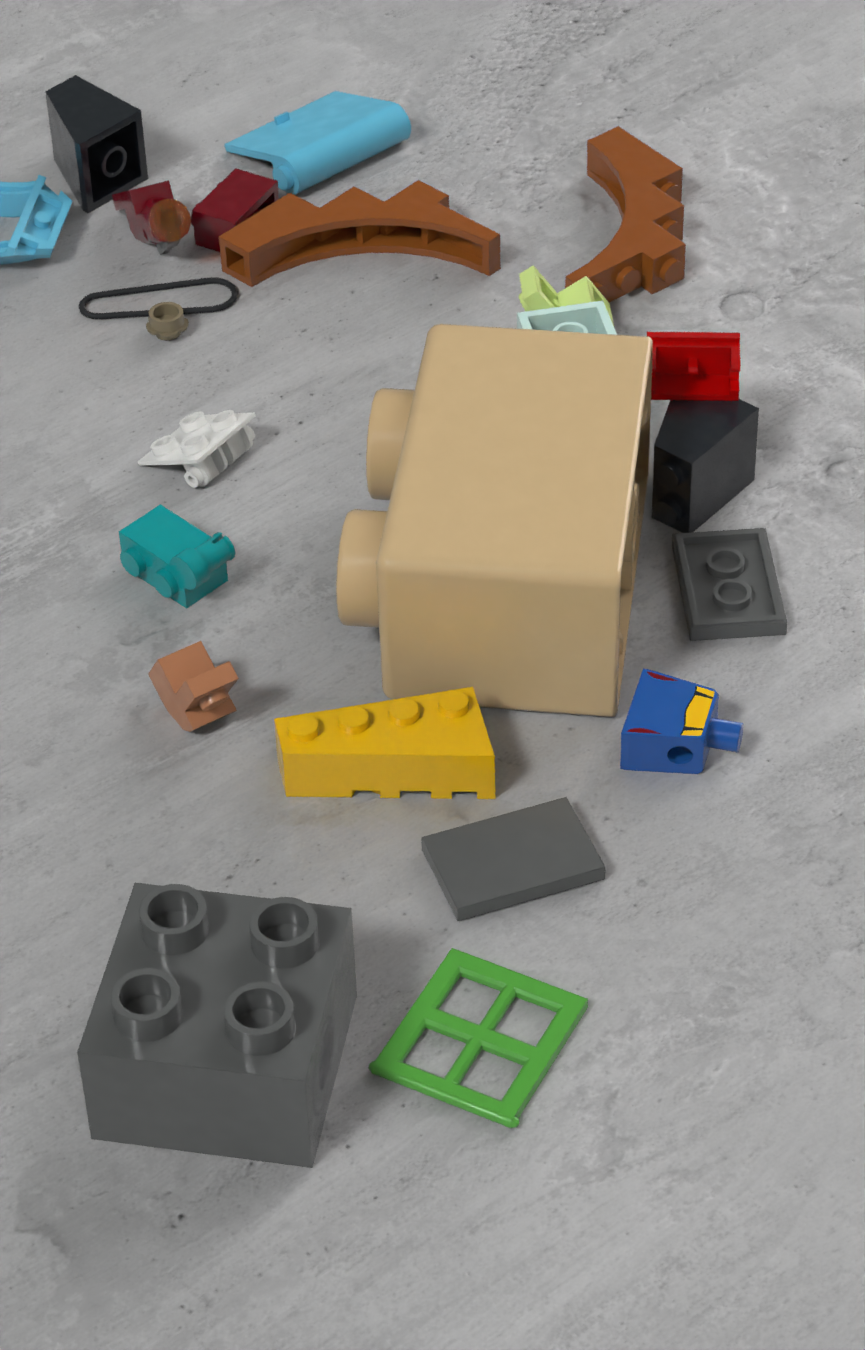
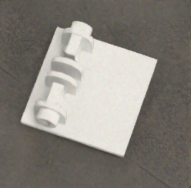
M233 410L204 415L202 411L191 413L181 419L179 422L180 427L171 435L154 441L150 446L151 451L142 457L138 464L139 466L183 464L186 470L184 474L186 482L194 488L198 486L204 487L219 475V472H223L228 465L235 462L236 459L253 446L255 433L246 424L255 418L256 415L254 412L234 413Z

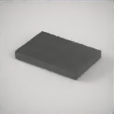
M766 528L672 534V550L690 641L786 635L787 619Z
M567 797L421 837L422 851L457 921L605 879V865Z

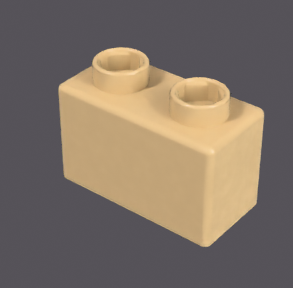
M438 324L430 328L427 333L415 390L381 388L376 391L372 401L367 434V487L371 498L390 500L388 511L353 509L346 514L339 543L336 597L338 617L343 625L379 628L382 689L388 698L398 699L473 687L479 707L615 717L617 715L649 474L653 340L651 337Z

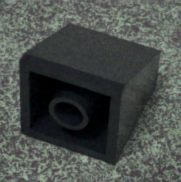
M77 75L45 91L54 161L83 211L90 213L113 200V194L128 191L148 179L140 109Z
M741 399L739 401L670 400L654 444L652 518L682 533L694 532L755 480L758 407Z

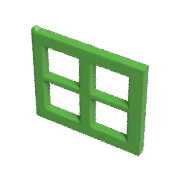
M451 948L377 1059L370 1062L368 1068L374 1075L512 1129L519 1125L520 1115L586 1012L588 999ZM460 976L501 991L479 1025L439 1010ZM516 997L556 1012V1015L536 1046L494 1031ZM426 1028L466 1043L444 1078L403 1062ZM481 1050L523 1065L502 1100L460 1085V1082Z

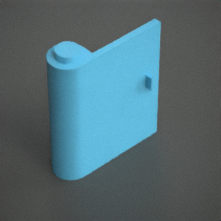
M334 91L290 113L284 112L274 117V121L224 145L226 152L272 162L274 168L272 172L273 179L278 181V187L287 193L296 195L408 139L411 135V123L405 110L395 102Z

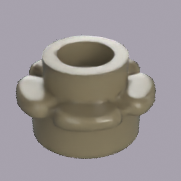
M161 302L150 308L149 322L146 323V329L150 334L156 335L158 339L169 341L178 338L181 332L188 328L189 322L187 318H184L183 308L179 304Z

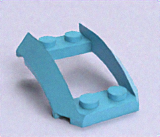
M38 175L36 181L0 182V217H20L11 240L0 241V265L51 257L67 219L72 200L62 191H60L59 195L54 193L45 185L46 177Z

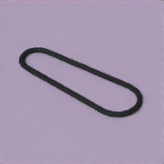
M208 277L95 292L85 296L80 301L78 308L81 314L91 319L149 316V310L93 313L86 310L85 305L97 298L203 284H220L229 288L232 292L231 297L222 304L183 308V314L210 313L230 307L237 300L238 290L233 283L226 279Z

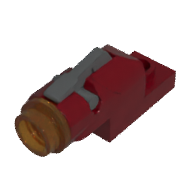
M169 180L112 195L115 210L125 209L129 227L135 239L146 244H156L160 255L169 253L174 246L179 244L180 239L189 232L191 225L190 213L183 203L174 199Z

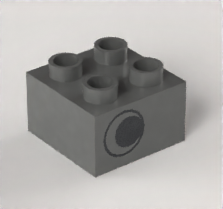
M134 883L77 1051L91 1139L313 1168L357 998L352 908L306 903L293 897L271 899L203 891L183 884L161 886Z

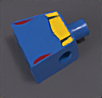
M643 668L621 732L620 769L699 774L704 770L710 748L739 752L744 724L718 718L719 694L715 689Z

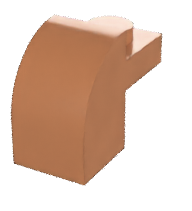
M201 641L158 659L148 673L165 708L185 731L191 732L237 711L228 694L239 679L231 662L228 661L214 667Z

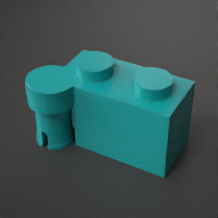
M161 504L119 531L120 560L125 570L130 575L138 576L155 587L163 597L173 599L186 609L228 581L226 562L232 560L236 553L230 539L226 535L223 537L221 532L215 533L212 537Z

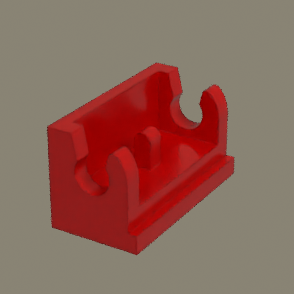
M647 332V337H651L653 340L651 400L739 401V372L741 368L740 333Z

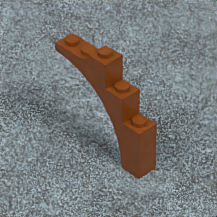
M619 126L587 140V175L605 189L617 205L622 217L621 226L605 249L589 263L565 276V288L587 276L609 303L640 287L654 294L684 279L686 244L682 242L684 205L681 204L683 168Z
M417 180L386 201H382L354 186L320 208L292 193H288L219 236L222 271L250 287L277 273L305 263L336 256L363 253H403L434 257L464 265L488 276L501 269L500 234L450 209L449 195L420 180Z

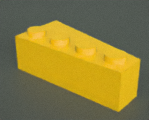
M473 687L274 718L277 761L286 797L352 798L357 790L372 791L380 794V798H400V791H431V799H452V792H477V799H496L495 755Z

